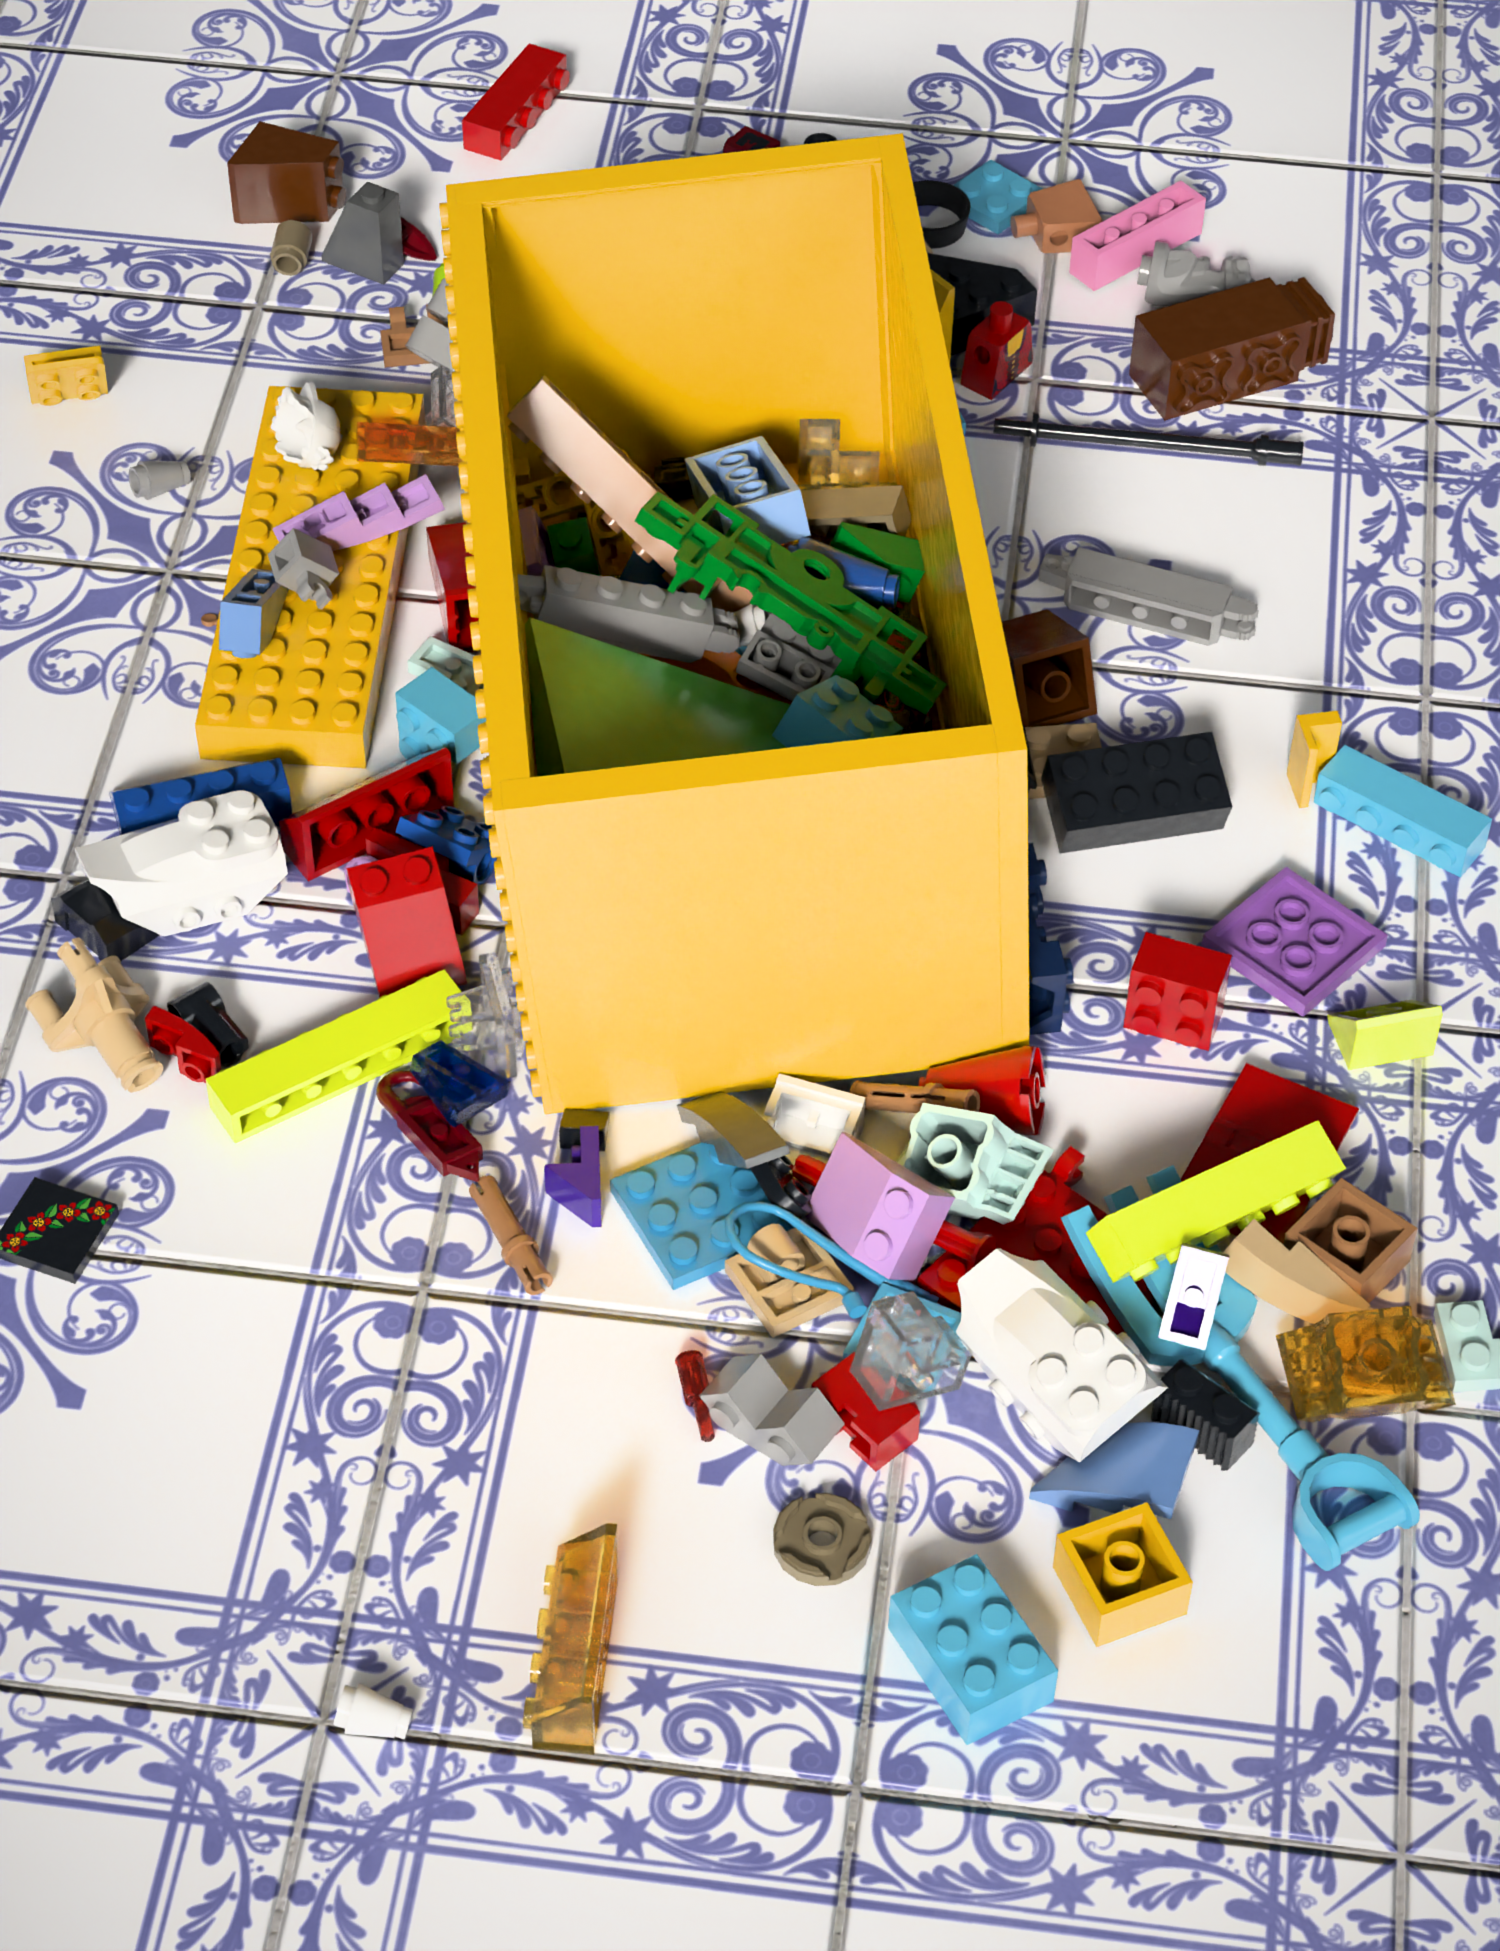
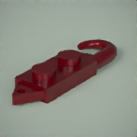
M403 1070L391 1072L384 1076L377 1084V1098L380 1104L397 1121V1127L443 1177L453 1174L479 1182V1161L483 1160L482 1145L436 1096H416L401 1100L392 1090L393 1087L404 1082H412L424 1086L426 1085V1079L418 1073Z

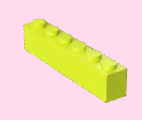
M445 969L429 977L420 978L405 988L392 994L381 996L368 1005L350 1013H344L331 1022L311 1031H305L296 1038L272 1049L261 1051L246 1061L230 1068L222 1069L215 1075L206 1078L210 1108L233 1142L238 1143L473 1033L471 1003Z
M1317 1120L1109 1214L1088 1230L1086 1235L1113 1283L1130 1275L1134 1282L1157 1271L1159 1269L1157 1263L1166 1258L1170 1265L1177 1263L1182 1243L1196 1245L1203 1242L1205 1248L1212 1247L1231 1235L1229 1229L1238 1226L1242 1232L1253 1219L1261 1223L1266 1219L1263 1213L1273 1210L1275 1215L1278 1216L1300 1203L1298 1197L1306 1193L1310 1200L1323 1195L1334 1185L1331 1179L1345 1170L1346 1167L1320 1122Z

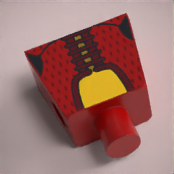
M1003 301L993 303L990 307V315L978 324L968 336L960 385L990 400L1033 363L1031 323L1028 319L1014 313L1011 304Z

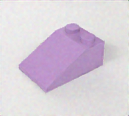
M842 1132L811 1195V1199L808 1201L812 1211L806 1218L850 1256L887 1279L915 1281L955 1197L850 1134Z

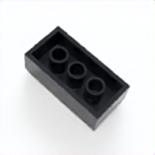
M1212 732L1048 755L1041 776L1060 854L1221 830L1224 828L1233 807Z

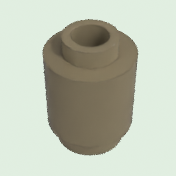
M294 220L284 221L278 225L270 253L273 267L277 272L292 276L298 274L306 266L313 238L308 226Z

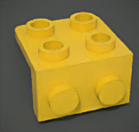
M100 345L24 356L32 404L40 403L44 406L59 404L65 399L93 400L100 397L101 394H108L105 365Z

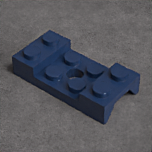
M1033 842L1028 843L1029 1035L1061 1032L1063 1013H1069L1070 1010L1069 994L1066 985L1073 983L1071 959L1063 958L1059 940L1047 942L1044 927H1037L1036 924L1038 915L1043 914L1044 911L1043 895L1040 886L1046 885L1047 872L1044 860H1037Z

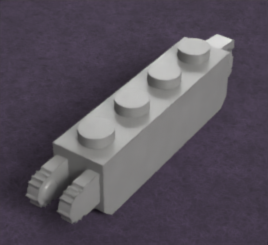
M1078 547L1074 557L1046 554L1040 565L1038 580L1065 590L1064 603L1070 610L1206 646L1218 643L1220 636L1233 639L1238 638L1244 641L1255 636V622H1252V620L1258 617V604L1232 595L1233 587L1081 547Z
M544 565L541 576L518 574L520 608L523 611L534 614V619L632 652L692 663L701 659L705 650L730 654L731 652L734 653L738 647H741L739 632H736L738 629L737 615H734V612L730 613V611L725 612L723 609L713 608L711 598L707 597L706 600H703L696 593L676 591L672 594L667 589L651 584L643 585L618 580L611 576H597L577 572L570 568H557Z

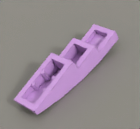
M425 474L390 492L386 483H383L350 501L345 492L342 491L272 528L280 542L295 528L331 546L333 552L366 543L407 528L445 510L428 476Z

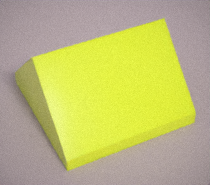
M1405 1000L1327 1014V1018L1348 1070L1433 1055L1443 1013L1442 1006Z

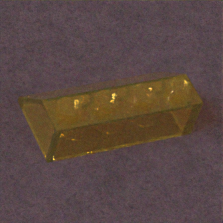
M606 1523L559 1545L555 1565H546L543 1592L544 1595H550L549 1609L540 1608L537 1622V1639H544L542 1653L533 1652L530 1668V1683L537 1684L535 1698L526 1697L523 1714V1728L531 1729L534 1750L594 1755L619 1580L617 1524Z

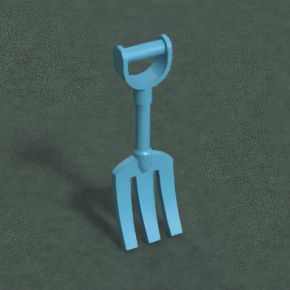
M1174 1165L1146 1177L1153 1195L1182 1182ZM1132 1185L1104 1197L1110 1214L1140 1201ZM1087 1205L1061 1217L1078 1255L1100 1294L1124 1331L1136 1344L1140 1353L1149 1364L1174 1366L1180 1359L1185 1360L1190 1365L1204 1362L1209 1370L1220 1375L1239 1399L1260 1413L1258 1416L1259 1425L1279 1448L1278 1455L1301 1482L1292 1510L1293 1530L1304 1550L1321 1569L1330 1571L1338 1567L1341 1563V1555L1397 1525L1403 1529H1409L1417 1525L1420 1519L1417 1503L1410 1491L1392 1471L1381 1462L1362 1454L1338 1453L1329 1456L1310 1431L1302 1429L1241 1355L1238 1342L1249 1329L1258 1302L1251 1291L1225 1273L1205 1350L1158 1338L1162 1324L1161 1317L1142 1294L1131 1276H1127L1115 1283L1112 1282L1088 1239L1086 1232L1098 1223L1090 1206ZM1203 1242L1194 1245L1205 1248ZM1217 1244L1212 1247L1205 1248L1222 1253ZM1167 1258L1157 1263L1159 1266L1157 1271L1143 1278L1163 1313L1165 1312L1177 1263L1170 1265ZM1345 1487L1368 1494L1375 1502L1325 1527L1317 1517L1310 1503V1498L1325 1489Z

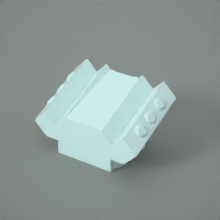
M922 1103L920 1111L913 1117L910 1123L911 1138L896 1162L955 1197L947 1214L971 1219H979L985 1216L1004 1225L1015 1219L1019 1210L1024 1205L1028 1194L1034 1188L1036 1180L1043 1172L1054 1149L1015 1133L993 1114Z

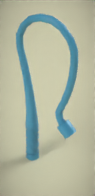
M744 1202L733 1208L725 1219L726 1235L732 1247L745 1260L786 1279L841 1294L843 1296L842 1303L849 1316L853 1319L863 1316L867 1311V1307L858 1292H852L848 1287L839 1282L817 1278L782 1267L751 1252L741 1243L735 1232L734 1223L737 1218L751 1211L772 1213L786 1220L821 1248L880 1287L883 1282L934 1303H937L939 1300L938 1296L931 1295L930 1292L919 1288L907 1280L887 1279L850 1256L838 1244L824 1237L791 1212L775 1204Z

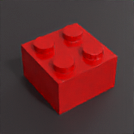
M1145 932L1131 969L1123 1028L1134 1030L1144 1035H1152L1174 1041L1184 1046L1209 1051L1223 1013L1232 955Z

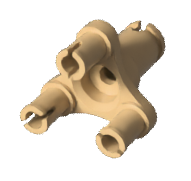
M73 938L74 950L67 941L57 952L60 960H63L76 980L74 985L77 989L76 995L69 1010L64 1014L53 998V994L48 989L40 990L27 999L25 1006L30 1010L44 1031L42 1038L52 1052L94 1046L116 1078L121 1079V1085L125 1091L127 1089L130 1093L140 1091L154 1083L163 1072V1065L159 1060L156 1061L155 1053L134 1024V1020L148 1004L149 996L139 983L133 982L117 956H109L97 964L86 948L84 941L81 938Z

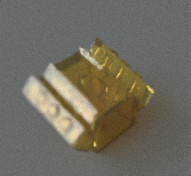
M1411 1306L1329 1313L1324 1319L1314 1325L1275 1335L1298 1421L1313 1423L1328 1418L1345 1420L1403 1414L1418 1409L1434 1411L1456 1405L1432 1320L1414 1317Z

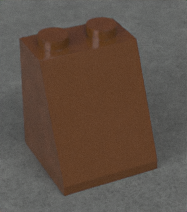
M259 121L227 162L235 223H282L288 220L329 222L335 212L341 209L345 203L346 189L343 187L342 181L344 160L340 157L339 141Z
M1048 609L1002 621L1021 721L1025 727L1061 725L1097 714L1089 637Z

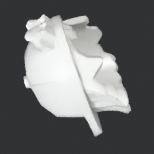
M306 382L300 395L289 386L285 387L282 390V395L277 398L279 405L275 406L276 416L272 418L271 429L276 432L275 438L278 441L275 449L278 453L284 455L283 459L285 461L298 463L299 467L325 471L328 469L327 464L334 461L333 456L339 443L342 441L339 418L333 407L318 399L315 383Z

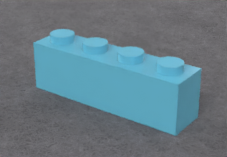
M1344 745L1318 775L1313 803L1460 878L1486 848L1492 818L1347 745Z

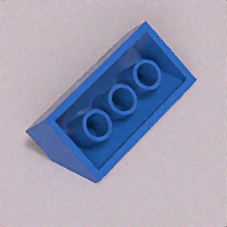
M272 758L109 792L120 835L176 819L180 809L190 802L238 790L252 792L262 800L275 826H279L280 820L292 814L290 789L280 758Z

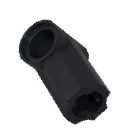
M209 982L167 1003L169 1012L193 1025L214 1045L219 1052L222 1065L229 1067L241 1060L243 1053L249 1048L248 1038L228 1016L219 993Z

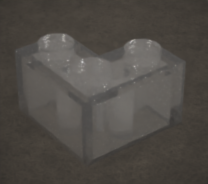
M800 419L798 487L800 490L879 486V452L840 451V419Z
M912 1291L872 1301L850 1372L877 1409L881 1411L960 1389L972 1355L942 1316L932 1317Z

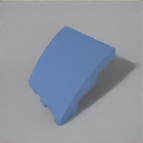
M1126 1423L1080 1463L1071 1457H1067L1031 1488L1029 1499L1073 1512L1074 1506L1078 1502L1114 1514L1123 1511L1125 1506L1132 1508L1147 1502L1154 1515L1171 1519L1198 1440L1199 1430L1167 1423Z

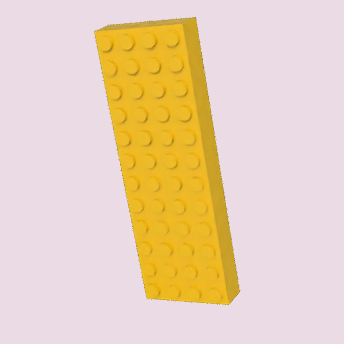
M288 386L268 387L223 598L252 568L272 571L268 554L279 543L272 528L342 491L345 492L350 501L383 483H386L390 492L417 479L426 432L424 394L316 388L318 399L334 408L340 421V434L342 435V441L339 443L333 456L334 461L327 464V470L321 471L318 469L314 470L313 468L299 467L298 463L285 461L283 459L284 455L276 451L275 445L278 441L275 438L276 432L271 429L272 418L276 416L275 406L279 405L277 398L282 395V390ZM290 387L300 395L301 387ZM409 527L366 543L333 551L339 575L329 586L332 599L321 610L317 607L315 600L313 601L308 598L304 602L300 599L298 593L289 589L271 642L256 657L238 658L232 655V651L219 650V612L195 722L200 759L258 762L280 758L282 764L348 768L367 767Z

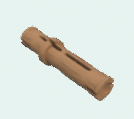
M857 1080L851 1085L849 1093L866 1097L865 1109L918 1113L922 1103L979 1112L980 1096L974 1089H948L939 1083H928L922 1087L870 1083Z
M490 1175L480 1177L478 1183L483 1192L480 1193L476 1184L472 1183L469 1188V1194L475 1200L501 1245V1257L506 1265L514 1268L527 1294L537 1295L543 1293L546 1290L540 1283L539 1278H542L545 1285L550 1287L553 1277L538 1255L539 1246L536 1240L525 1233L500 1190L497 1180Z

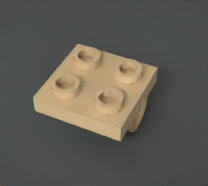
M770 1224L758 1230L748 1243L747 1248L764 1259L799 1273L839 1282L854 1292V1287L828 1252L796 1228L786 1231L780 1224ZM740 1254L725 1260V1273L772 1338L843 1305V1296L837 1292L812 1287L778 1276L745 1260Z

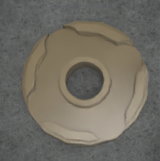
M815 1493V1498L803 1500V1497L791 1501L779 1513L773 1528L774 1555L782 1569L797 1581L814 1586L837 1585L853 1578L866 1565L871 1551V1530L863 1511L847 1498L830 1493ZM824 1531L833 1535L836 1540L830 1545L819 1546L812 1543L809 1537L813 1533Z

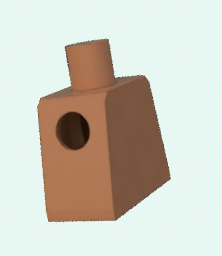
M1076 179L1031 192L1027 198L1026 214L1012 216L1010 225L1014 238L1032 235L1040 252L1048 254L1071 252L1072 238L1103 222L1081 179Z

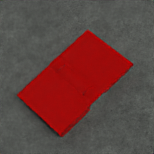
M1246 1063L1182 1175L1181 1181H1185L1317 1120L1337 1152L1353 1124L1359 1108ZM1307 1193L1298 1197L1300 1203L1278 1216L1275 1215L1273 1210L1263 1213L1266 1219L1260 1224L1282 1244L1284 1243L1285 1233L1304 1215L1311 1202ZM1238 1226L1229 1229L1232 1235L1238 1236L1241 1233Z

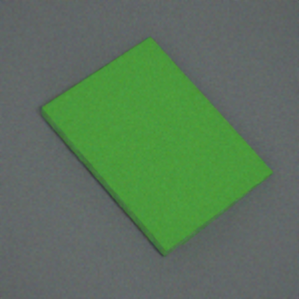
M531 617L525 624L537 777L787 748L775 739L772 734L790 704Z

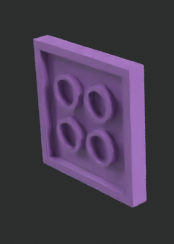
M1285 867L1203 934L1201 947L1232 955L1230 967L1304 1017L1386 946L1388 935L1288 867Z

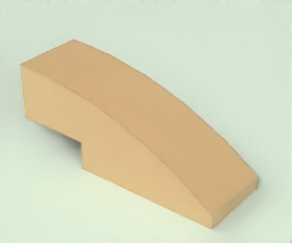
M1255 1219L1245 1227L1223 1252L1229 1255L1225 1273L1237 1283L1273 1306L1314 1325L1344 1334L1371 1306L1303 1243L1298 1241L1289 1251Z

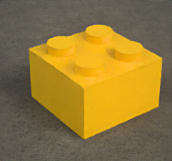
M1147 1502L1057 1534L1053 1568L1096 1647L1187 1614L1193 1582Z

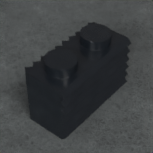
M1180 1359L1160 1379L1168 1389L1153 1400L1151 1420L1152 1422L1159 1421V1423L1180 1425L1199 1430L1195 1446L1198 1454H1205L1206 1460L1212 1459L1213 1465H1220L1221 1471H1227L1254 1443L1255 1440L1253 1439L1256 1436L1255 1432L1260 1413L1188 1362Z

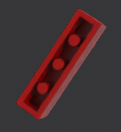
M529 43L462 119L463 148L502 161L511 149L516 148L520 138L526 131L533 128L543 111L550 108L555 97L566 89L570 78V73L567 70L566 54Z

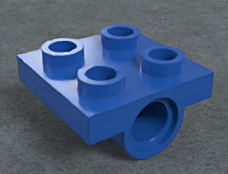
M442 805L439 809L430 811L419 810V813L400 817L396 833L404 836L405 840L424 848L433 846L434 852L449 858L451 873L472 881L478 886L484 884L493 873L494 861H497V857L492 858L488 831V829H491V825H486L483 822L474 823L464 818L465 813L462 810L447 805Z

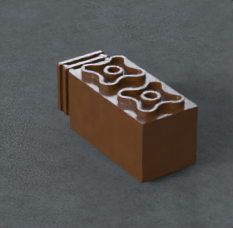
M1269 277L1136 315L1129 376L1164 421L1298 381L1299 371L1304 370L1305 367L1309 366V368H1312L1318 363L1325 364L1328 362L1330 344L1333 338L1335 313L1305 277L1299 278L1296 282L1293 280L1288 281L1286 285H1276Z

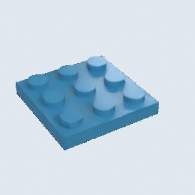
M702 1142L610 1179V1192L672 1290L725 1269V1260L739 1254L732 1247L725 1232V1219L733 1208L744 1202L770 1203L750 1168L745 1169L719 1163L714 1145ZM762 1211L746 1212L740 1215L734 1223L735 1232L741 1243L746 1247L752 1236L767 1225L780 1224L786 1231L795 1228L786 1220L772 1213Z

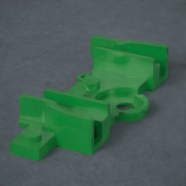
M657 491L637 515L635 522L644 527L652 537L663 540L678 550L673 558L676 563L675 570L677 573L667 589L670 593L674 594L682 584L691 578L705 586L699 596L703 600H706L722 580L726 582L731 591L737 586L746 588L753 595L750 604L757 605L760 609L773 613L788 623L795 632L802 636H807L806 640L810 646L818 650H824L827 645L830 646L833 654L842 659L831 677L838 675L855 684L862 676L864 679L858 689L861 695L871 703L878 699L882 693L890 691L899 697L903 704L912 709H917L926 715L947 685V683L913 661L928 636L883 606L877 610L844 588V577L841 570L828 557L809 549H797L790 552L757 530L760 524L715 494L693 515ZM714 509L733 521L725 535L707 524ZM804 567H811L820 572L825 580L813 577ZM894 629L914 641L904 655L886 643Z

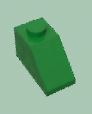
M586 517L546 526L555 567L570 568L577 572L602 576L595 543Z
M841 522L830 545L890 570V574L900 575L898 600L910 603L925 572L919 540Z

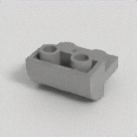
M771 613L761 630H757L739 659L736 673L793 702L797 694L829 679L842 659L834 655L828 645L824 650L813 648L808 644L807 636L798 634L788 623Z

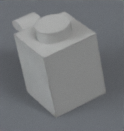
M293 528L268 554L275 582L298 593L300 599L304 602L308 598L313 601L315 600L317 607L322 610L332 599L329 586L339 575L332 548Z

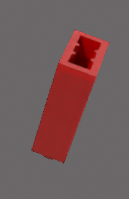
M466 522L426 527L428 557L447 644L468 653L481 651H473L470 622H477L479 618L471 617L469 609L468 589H475L476 587L469 585L467 579L465 557L474 555L469 554V552L466 553L463 525Z

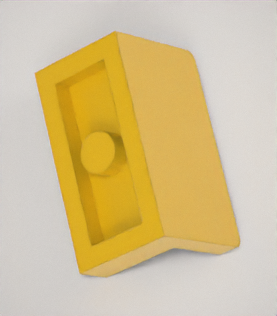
M1338 710L1296 716L1286 774L1299 808L1308 807L1312 783H1317L1321 770L1336 755L1342 726Z

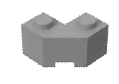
M762 1354L733 1357L699 1395L710 1409V1416L718 1426L782 1466L812 1464L845 1425L818 1387L788 1390Z

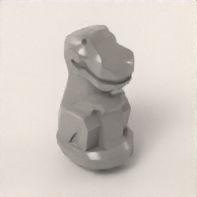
M1156 241L1153 257L1142 255L1137 285L1147 286L1144 298L1147 303L1158 306H1171L1255 282V280L1251 277L1250 265L1245 257L1238 256L1236 259H1233V256L1226 257L1222 262L1221 271H1214L1210 269L1209 257L1201 256L1197 258L1191 251L1171 250L1167 242Z

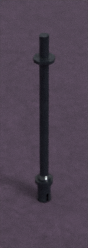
M1033 412L1032 421L995 418L993 434L1031 437L1030 447L1036 446L1037 438L1245 456L1257 461L1258 466H1266V462L1301 466L1303 457V441L1269 439V435L1263 434L1254 441L1043 423L1039 422L1040 416L1038 412Z

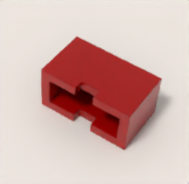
M855 1352L811 1383V1388H819L845 1423L838 1433L844 1430L853 1438L850 1441L849 1448L875 1472L918 1440L920 1411L916 1403L907 1394H900L886 1381L878 1367L872 1363L867 1364Z

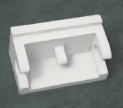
M779 1074L766 1105L764 1115L768 1116L766 1122L769 1123L788 1146L830 1158L842 1132H846L859 1139L864 1127L866 1097Z

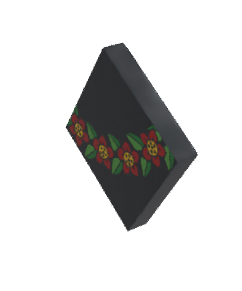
M34 1177L0 1230V1259L76 1284L118 1217V1206L115 1203Z

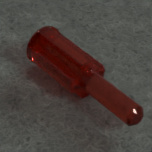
M688 1350L680 1353L675 1358V1364L677 1365L685 1403L694 1409L700 1438L704 1442H711L715 1438L709 1409L699 1396L709 1385L703 1354L697 1350Z

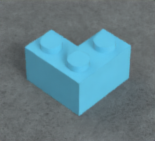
M433 667L395 693L399 749L407 760L426 751L446 747L451 752V761L457 764L480 747L478 725L486 722V718L478 719L476 698Z

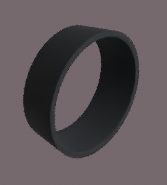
M924 180L913 182L917 206L932 205L943 207L952 211L960 219L946 227H922L924 239L931 249L942 248L957 242L965 232L971 205L967 195L959 188L941 181Z

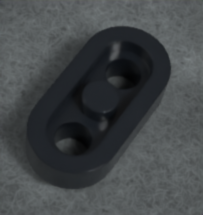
M786 1155L750 1168L771 1204L791 1212L800 1220H803L812 1211L808 1202L811 1199V1195L805 1186L793 1177L790 1172L793 1169V1164Z

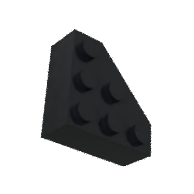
M927 253L930 269L955 287L951 356L966 351L970 332L990 315V307L995 302L1003 301L1011 304L1014 313L1028 319L1031 326L1034 325L1037 289L1018 269Z

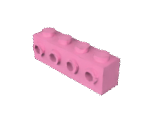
M1180 180L1072 238L1069 273L1090 289L1096 291L1140 267L1142 255L1153 257L1156 241L1167 242L1172 250L1202 234L1206 198Z

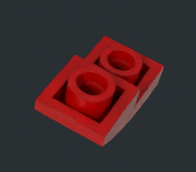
M157 1006L151 1008L145 1017L149 1045L162 1054L177 1056L180 1074L185 1075L192 1081L206 1083V1078L222 1070L219 1052L204 1034L169 1011Z

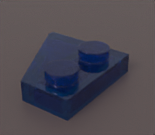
M441 1040L412 1057L410 1072L453 1127L467 1121L508 1095L509 1080Z

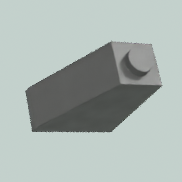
M366 182L346 202L322 253V262L384 285L404 265L399 193Z

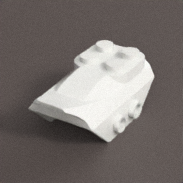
M244 790L190 802L180 809L176 819L73 848L90 883L111 895L122 918L164 937L247 915L288 874L285 854L273 820L262 800L254 793Z
M998 1248L959 1279L957 1285L961 1299V1322L956 1330V1334L992 1381L988 1385L989 1389L1003 1406L1007 1408L1013 1404L1021 1412L1022 1415L1019 1417V1420L1032 1437L1039 1440L1043 1436L1056 1450L1079 1463L1168 1389L1138 1357L1141 1354L1140 1350L1131 1338L1124 1332L1116 1335L1106 1325L1109 1323V1320L1102 1309L1092 1300L1085 1303L1043 1260L1032 1261Z

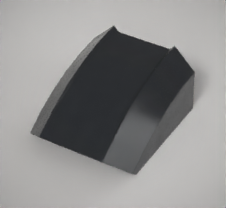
M89 880L70 887L51 898L55 922L65 931L68 930L75 937L81 938L85 945L98 955L100 961L109 956H117L122 961L160 936L151 930L122 918L111 895L100 887L91 884Z

